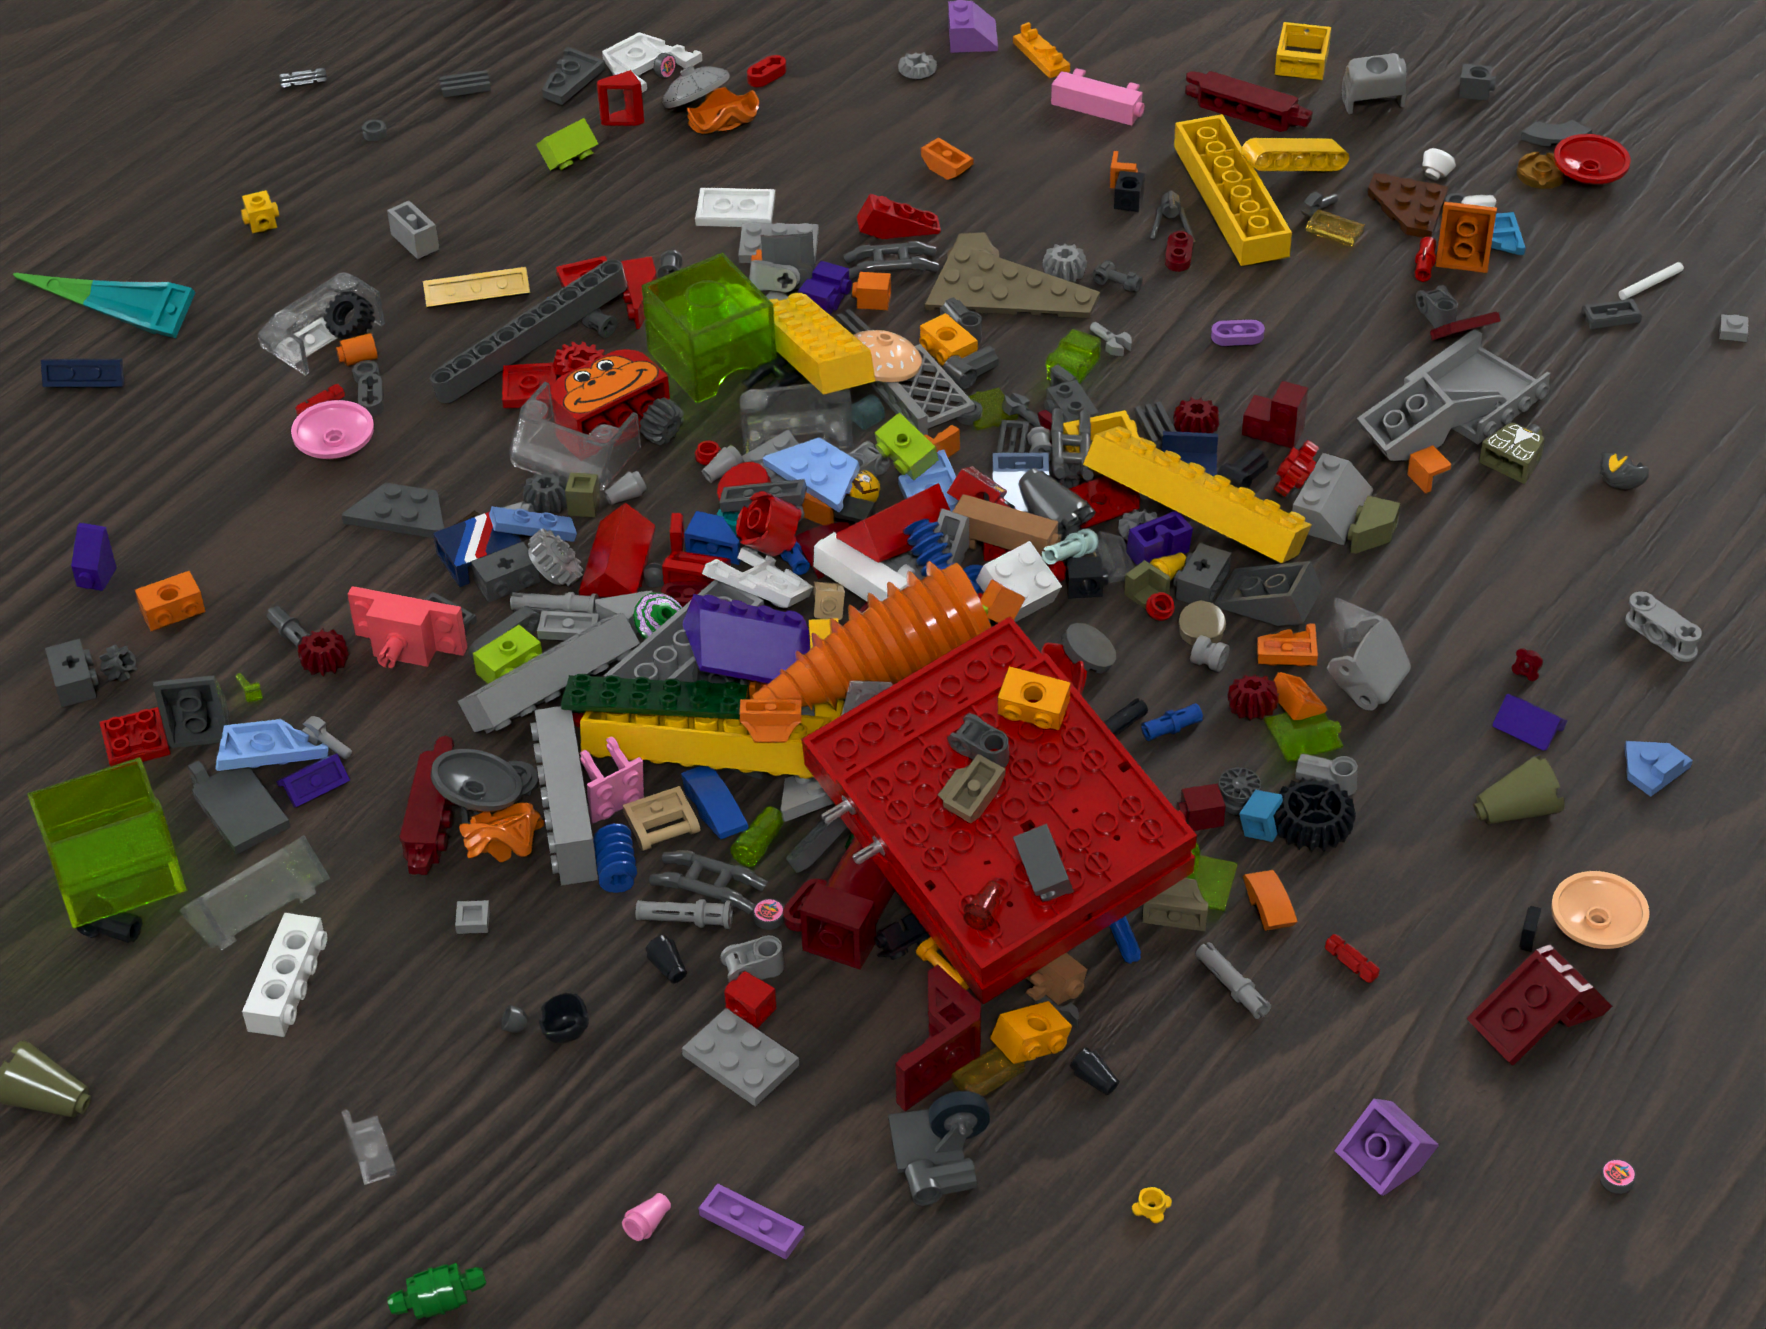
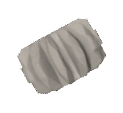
M1065 243L1063 246L1055 244L1053 248L1047 249L1043 259V268L1046 274L1075 283L1076 279L1083 278L1085 268H1087V260L1083 249L1076 248L1075 244L1067 246Z

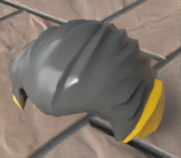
M1601 453L1600 474L1603 475V481L1607 482L1608 485L1617 489L1628 490L1636 488L1647 481L1649 469L1647 466H1643L1642 462L1635 466L1628 456L1621 458L1617 457L1616 453Z

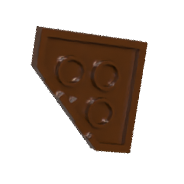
M1374 173L1368 187V196L1373 201L1377 200L1382 205L1381 210L1391 220L1396 219L1401 224L1400 229L1406 235L1421 238L1433 236L1444 205V198L1448 194V186Z

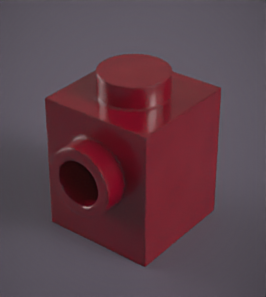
M1218 783L1194 786L1181 790V802H1177V811L1180 810L1184 814L1187 824L1193 831L1224 826L1226 805Z

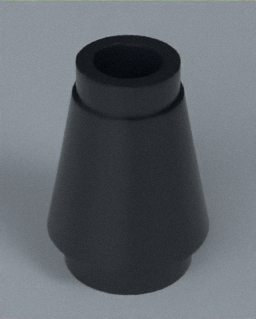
M661 935L647 944V959L671 983H678L686 977L687 971L673 939H669L666 935Z
M1084 1048L1070 1064V1068L1074 1070V1076L1103 1092L1106 1096L1111 1094L1120 1082L1096 1050L1091 1051L1089 1048Z

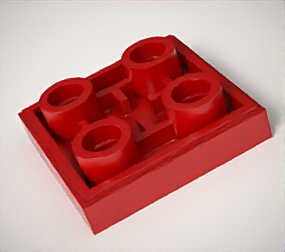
M158 707L143 709L136 713L112 717L99 722L111 770L171 755Z

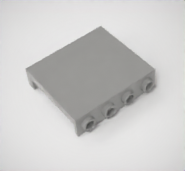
M1473 329L1406 376L1404 385L1423 371H1426L1441 389L1498 390L1506 399L1505 403L1488 415L1452 428L1476 444H1479L1504 425L1511 423L1520 413L1526 412L1535 402L1544 399L1550 390L1549 380L1551 373L1546 372L1538 379L1533 378L1482 348V333Z

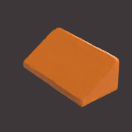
M1282 672L1277 673L1274 681L1277 693L1279 694V704L1293 720H1302L1326 713V705L1301 677Z

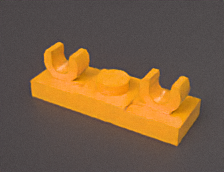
M1030 22L1021 25V33L1013 36V44L1049 78L1058 76L1061 71L1070 72V63L1063 58V54L1061 52L1058 53L1055 46L1044 40L1038 34L1036 28L1031 29Z

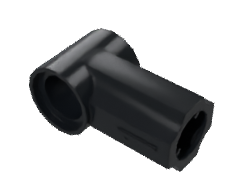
M1255 448L1254 450H1249L1235 463L1226 462L1218 470L1217 475L1229 479L1230 485L1249 489L1252 480L1268 468L1269 460L1262 450Z
M91 896L73 921L74 927L87 937L95 938L98 934H102L127 943L137 940L143 924L141 916L115 909L109 901L100 896Z

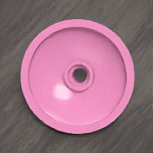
M332 400L315 404L301 412L293 422L291 435L295 446L301 452L319 459H338L352 455L369 442L374 432V422L370 412L363 406L350 401Z

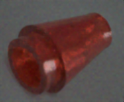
M988 881L964 907L965 914L963 918L970 927L983 931L993 925L1002 895L1004 894L1003 887L997 882Z

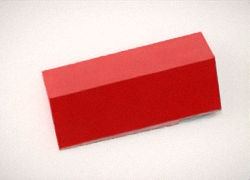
M938 483L837 532L836 538L879 563L913 549L914 546L909 545L907 541L911 535H905L903 532L907 526L922 519H929V522H937L942 508L951 510Z
M624 503L602 519L599 523L583 575L579 595L591 596L592 593H597L599 597H614L637 593L638 588L642 587L643 572L647 566L656 529L655 524L627 503Z

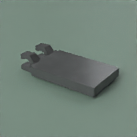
M199 760L188 765L189 771L192 773L190 776L194 783L192 792L195 800L235 855L291 828L289 819L250 767L221 770V772L209 777Z

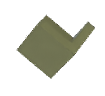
M570 472L565 489L569 516L596 518L601 499L598 474Z
M1146 560L1125 574L1124 595L1145 609L1146 601L1152 594L1159 592L1170 594V577Z

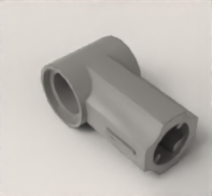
M1301 754L1295 777L1299 780L1304 777L1307 781H1312L1316 777L1319 782H1324L1328 779L1329 785L1339 784L1340 791L1346 790L1348 791V796H1351L1357 790L1358 765L1353 758L1347 756H1340L1329 760Z

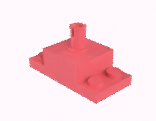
M354 586L351 587L347 594L355 635L370 638L373 656L377 657L378 663L385 668L389 660L388 668H393L396 661L428 667L436 651L464 656L467 650L462 610L459 606Z

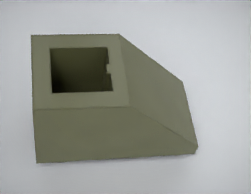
M1367 496L1364 505H1359L1355 516V522L1357 523L1351 524L1347 539L1352 541L1350 552L1357 554L1391 542L1398 525L1401 503Z

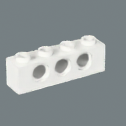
M284 913L242 1011L247 1032L285 1037L289 1025L294 1024L297 1015V1005L300 1000L305 998L309 976L315 973L319 952L324 950L327 944V932L323 930L321 918Z

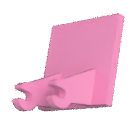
M612 736L606 739L608 743L606 747L619 771L604 778L593 762L587 750L580 752L582 756L580 761L591 779V782L587 784L588 812L591 824L608 819L615 812L623 809L624 804L644 798L643 760L638 757L629 762Z

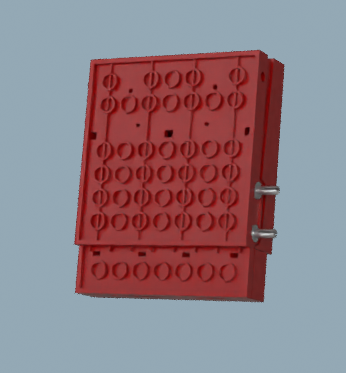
M1011 616L801 739L805 766L836 805L822 814L824 822L828 824L838 817L843 820L863 847L862 850L853 854L855 863L861 864L870 857L982 1005L1194 873L1195 856L1191 850L1196 848L1197 834L1187 824L1184 814L1173 807L1072 683L1070 684V701L1059 730L1052 728L1042 729L1033 723L1022 720H1009L1003 715L998 714V696L1009 666L1070 682L1047 653L1043 655ZM1031 699L1028 700V702L1035 703L1038 702V700ZM968 713L978 716L987 724L1003 731L1007 735L1010 756L1009 763L1004 767L1005 777L997 794L982 815L972 823L943 807V800L938 796L957 769L969 766L973 759L955 751L947 740L951 733H956L964 723L963 718ZM991 749L990 751H998L1000 749ZM1044 824L1048 825L1074 890L1071 894L1067 893L1049 901H1042L1040 895H1035L1013 838Z

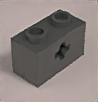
M523 541L471 562L474 582L488 602L540 582L539 571L530 560L529 549Z
M1199 543L1195 551L1188 554L1184 569L1182 571L1178 570L1174 579V586L1177 587L1176 599L1189 604L1200 600L1212 603L1230 574L1231 552Z
M80 639L46 647L45 650L61 707L95 699L96 694L93 686L99 685L95 668L88 669V667L93 666V661L89 649L83 650Z

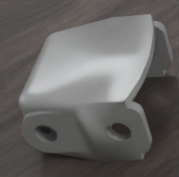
M1396 53L1352 59L1348 66H1346V72L1342 81V99L1348 114L1353 113L1354 101L1396 96L1398 105L1405 107L1407 75L1405 60Z
M1381 616L1361 619L1356 629L1363 640L1359 644L1354 657L1343 656L1333 658L1327 667V670L1338 686L1358 706L1365 710H1374L1379 704L1388 702L1411 669L1409 659L1398 634L1388 619H1383ZM1342 666L1347 667V668L1349 669V671L1346 672V671L1342 668Z

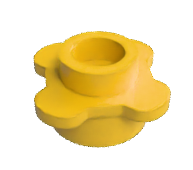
M1144 1188L1140 1191L1138 1202L1132 1205V1212L1136 1216L1143 1215L1149 1218L1153 1223H1160L1164 1220L1166 1208L1171 1207L1172 1200L1158 1188Z

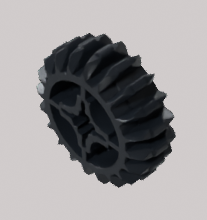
M1302 777L1299 783L1291 780L1288 787L1282 786L1279 794L1282 795L1283 802L1273 815L1279 838H1286L1288 845L1297 843L1299 850L1304 846L1309 847L1311 852L1315 847H1320L1325 852L1328 845L1336 848L1339 842H1345L1353 830L1356 817L1353 799L1349 798L1348 791H1340L1339 784L1329 785L1328 779L1324 782H1319L1316 777L1312 781H1307Z

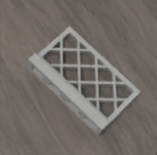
M919 344L915 347L922 358L920 370L914 377L906 380L912 381V386L901 385L899 382L874 381L869 384L896 414L900 412L923 435H928L929 428L959 417L964 413L974 411L975 404L926 349ZM924 370L935 372L936 375L931 377L922 375ZM918 383L931 384V387L926 389L919 388L917 385ZM936 386L948 387L949 392L938 391L935 389ZM913 395L925 396L926 400H914L912 397ZM932 398L945 400L944 404L931 403L930 401ZM950 401L962 402L963 405L956 407L950 406L949 403ZM926 411H937L940 414L929 417Z

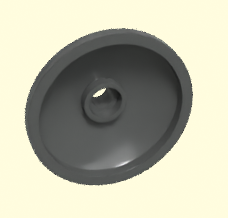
M455 749L438 756L432 765L430 776L434 787L449 802L467 810L495 812L505 809L519 799L522 791V780L515 768L500 757L488 752L475 749Z

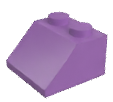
M948 1L950 53L998 51L995 19L973 1Z
M1373 1099L1335 1149V1152L1380 1195L1384 1196L1419 1172L1439 1144L1394 1102Z

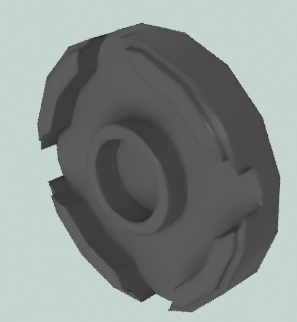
M1084 623L1071 624L1061 636V642L1064 641L1065 643L1063 649L1073 663L1083 661L1084 669L1087 671L1094 669L1097 670L1095 673L1107 672L1116 660V651L1110 640L1102 632Z

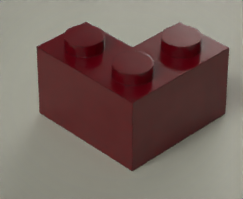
M1282 381L1273 399L1254 395L1243 414L1242 435L1288 448L1295 447L1305 427L1308 387Z

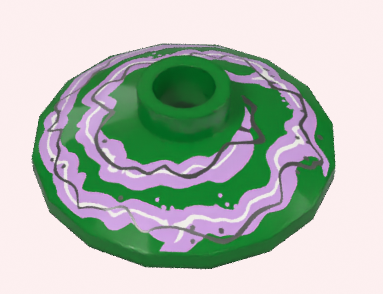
M661 592L649 593L643 596L635 606L633 614L635 627L640 635L646 639L677 613L682 606L667 594Z

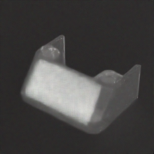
M339 273L274 314L258 332L260 346L306 376L309 374V367L304 342L294 334L319 318L323 317L324 319V316L327 315L325 309L330 307L328 304L330 300L334 301V296L337 294L341 296V292L344 291L347 293L349 291L354 292L369 301L375 311L372 314L375 317L374 323L383 326L385 321L380 292L352 274Z
M544 382L521 407L509 454L511 463L518 468L539 475L543 474L544 471L548 474L557 471L558 476H565L567 482L570 472L598 474L599 489L602 491L641 447L638 414L633 412L620 428L604 424L594 428L589 435L549 421L553 417L550 385Z
M305 835L204 895L194 899L179 910L185 920L211 948L218 946L221 951L236 942L237 940L234 935L297 897L300 902H303L315 895L317 892L314 887L327 881L330 877Z

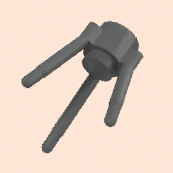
M1173 191L1165 193L1160 199L1161 206L1156 209L1157 215L1150 238L1152 240L1155 239L1163 215L1167 218H1174L1179 215L1186 232L1193 237V243H1195V238L1186 218L1185 209L1181 206L1179 195Z

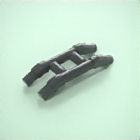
M920 241L861 245L856 247L855 250L843 254L847 264L858 259L861 260L873 256V260L861 262L849 269L850 280L858 277L860 272L901 269L937 272L939 269L938 262L918 256L909 258V254L913 253L929 256L935 255V246L927 245ZM898 254L899 259L884 261L883 255Z
M1059 408L1052 410V469L1055 477L1059 479L1063 478L1066 474L1065 463L1080 464V472L1085 480H1091L1094 476L1093 469L1083 465L1091 446L1090 411L1082 410L1079 412V435L1063 434V410ZM1063 445L1080 446V453L1063 452Z
M689 850L666 851L662 855V860L665 864L689 866L690 868L685 877L683 874L676 872L651 874L649 877L651 886L681 888L721 900L723 903L732 901L734 908L737 907L749 915L755 903L743 897L736 890L727 888L731 878H734V880L746 885L749 884L762 892L768 882L754 874L755 872L747 867L735 866L704 857ZM703 869L719 874L714 885L697 880Z

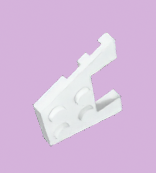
M640 32L602 51L603 60L612 74L617 75L631 70L641 82L642 93L647 90V83L639 77L642 73L654 68V61L659 54L667 53L673 55L676 63L684 69L702 61V53L700 51L687 52L684 46L678 44L673 47L665 45V40Z
M748 546L741 548L737 558L754 566L753 568L741 572L715 559L706 563L702 573L707 577L766 599L781 608H788L808 598L813 589L812 585L791 570L785 569V572L777 568L775 566L776 560L771 556L766 555V558H763L758 554L757 550Z

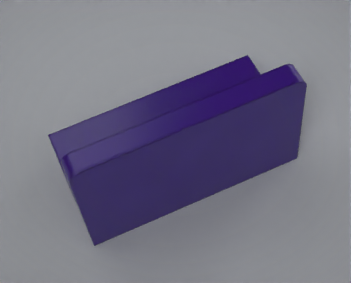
M1506 694L1493 722V727L1543 751H1547L1556 731H1563L1568 720L1515 695Z
M336 753L277 780L276 783L278 787L284 786L293 807H298L350 781Z

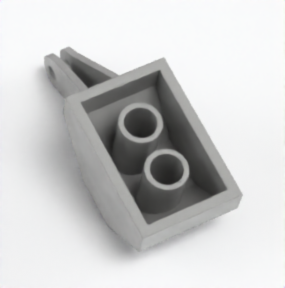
M1423 371L1360 415L1357 420L1364 432L1390 461L1409 460L1410 454L1432 445L1437 449L1444 443L1450 429L1490 414L1505 403L1506 399L1496 389H1441L1426 371Z

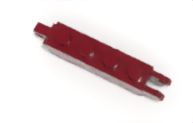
M1194 71L1186 73V81L1192 84L1186 86L1185 94L1197 98L1198 105L1201 108L1278 132L1287 131L1290 126L1307 127L1312 120L1313 111L1298 105V97L1209 71L1207 74Z
M446 735L439 737L435 741L436 744L433 751H425L419 755L399 836L403 848V858L408 862V871L412 875H428L432 863L439 864L441 852L447 849L448 836L446 830L452 827L453 811L451 809L454 804L438 792L430 776L435 759L441 754L453 750L454 742L452 737L450 738Z

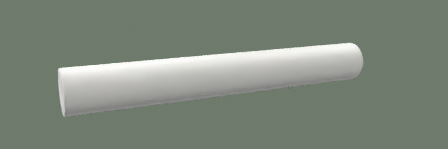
M1677 262L1619 291V297L1621 300H1626L1682 272L1684 267L1682 263Z

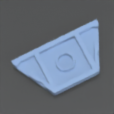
M820 437L763 457L764 466L786 480L805 479L806 492L837 512L843 509V499L846 494L850 493L852 481L857 477L860 470L858 460Z
M944 449L937 452L939 460L915 480L911 479L907 474L898 477V485L904 499L939 483L951 511L954 510L959 500L947 493L956 475Z
M281 719L224 725L215 769L221 771L246 767L257 768L263 765H284L289 762L322 759L328 756L329 748L323 743L315 746L308 742V734L294 729L290 724Z

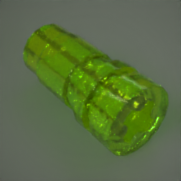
M766 807L748 827L749 829L743 831L735 840L730 849L737 862L744 866L752 867L765 854L767 846L779 833L780 828L784 824L782 813L778 809Z

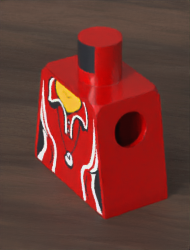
M973 466L961 469L947 491L949 495L957 500H960L963 494L985 500L984 493L986 492L989 496V502L1015 509L1013 504L1004 499L1007 490Z

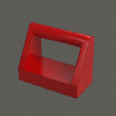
M631 70L597 81L600 121L602 125L637 126L645 123L641 82ZM607 89H624V110L612 114L609 113Z
M675 550L665 558L662 565L664 585L675 581L712 582L715 579L702 574L706 563L718 559L730 566L731 559Z

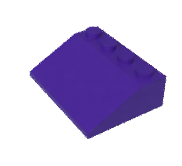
M693 594L682 623L699 670L704 672L770 683L780 675V669L786 670L796 661V651L805 655L810 650L809 629L803 615L795 611L783 612L765 605L757 607L747 605L739 600L727 601L709 594L704 596Z

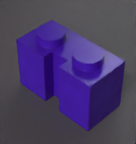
M820 261L812 272V278L807 279L803 283L798 293L806 294L831 315L834 310L838 309L843 297L848 295L851 290L852 281L849 280V268Z
M1173 511L1129 529L1126 553L1136 565H1139L1144 560L1150 563L1152 559L1174 555L1178 552L1185 554L1190 549L1193 528L1179 512Z

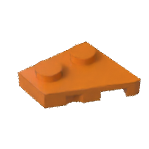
M1314 623L1307 624L1306 631L1293 634L1291 629H1287L1277 634H1268L1257 638L1258 664L1271 666L1278 664L1301 667L1307 665L1317 666L1318 652Z

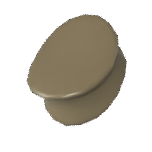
M1200 600L1192 602L1183 609L1179 618V631L1185 642L1194 646L1200 635L1210 638L1212 643L1221 641L1226 628V619L1219 607L1211 602Z

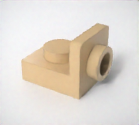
M814 582V617L822 619L838 618V620H841L845 596L844 587L839 583Z

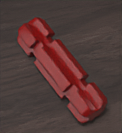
M339 384L330 386L328 391L323 390L307 399V403L304 401L295 407L297 415L315 404L344 398V389Z
M1333 934L1326 940L1325 949L1333 956L1338 955L1337 959L1356 974L1360 972L1359 976L1367 983H1372L1378 978L1380 968L1371 961L1366 962L1368 958L1349 943L1345 945V940L1339 935Z

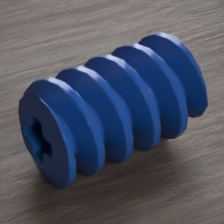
M929 519L916 521L903 530L905 535H911L907 541L909 545L914 546L912 549L913 555L919 556L916 560L917 565L924 566L921 569V574L924 577H927L926 564L928 561H931L942 570L952 565L947 564V561L953 556L952 553L943 554L942 551L948 546V543H938V540L944 534L943 532L934 533L933 530L939 526V522H929Z
M614 823L600 828L593 837L599 884L608 892H625L632 888L634 878L637 875L631 830L623 824Z

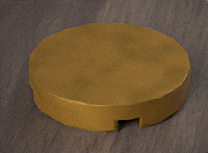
M1540 152L1524 155L1519 159L1516 171L1518 178L1524 184L1539 189L1558 187L1565 182L1567 177L1556 166L1554 154L1547 152L1546 155H1540Z

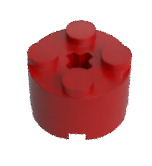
M765 491L753 494L749 498L752 500V503L748 508L743 506L738 516L736 533L742 539L740 542L768 556H777L784 550L790 551L796 543L795 533L802 515L801 510L793 504Z

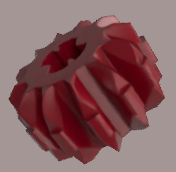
M1190 397L1189 401L1181 400L1180 405L1174 411V427L1177 432L1214 433L1218 430L1220 422L1218 407L1212 404V400L1203 401L1202 397L1195 400Z
M324 628L317 633L311 631L310 636L302 637V642L298 645V656L301 666H303L304 670L310 671L311 675L321 673L324 677L327 672L335 674L337 668H344L345 661L349 655L343 635L337 634L335 629L326 632Z
M1256 674L1251 677L1243 675L1242 679H1234L1228 691L1229 707L1231 708V713L1238 714L1239 718L1248 717L1250 721L1253 718L1262 720L1264 715H1273V711L1277 709V703H1279V694L1277 693L1275 681L1268 680L1267 676L1257 677Z

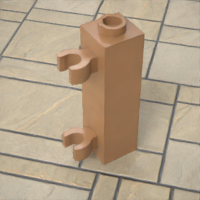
M963 494L952 511L969 517V548L973 550L976 549L977 540L1009 550H1013L1030 541L1042 557V551H1045V547L1061 542V534H1058V521Z
M1066 952L1026 977L1027 980L1034 984L1026 993L1035 1001L1047 995L1058 1005L1069 999H1075L1084 989V980L1088 969Z

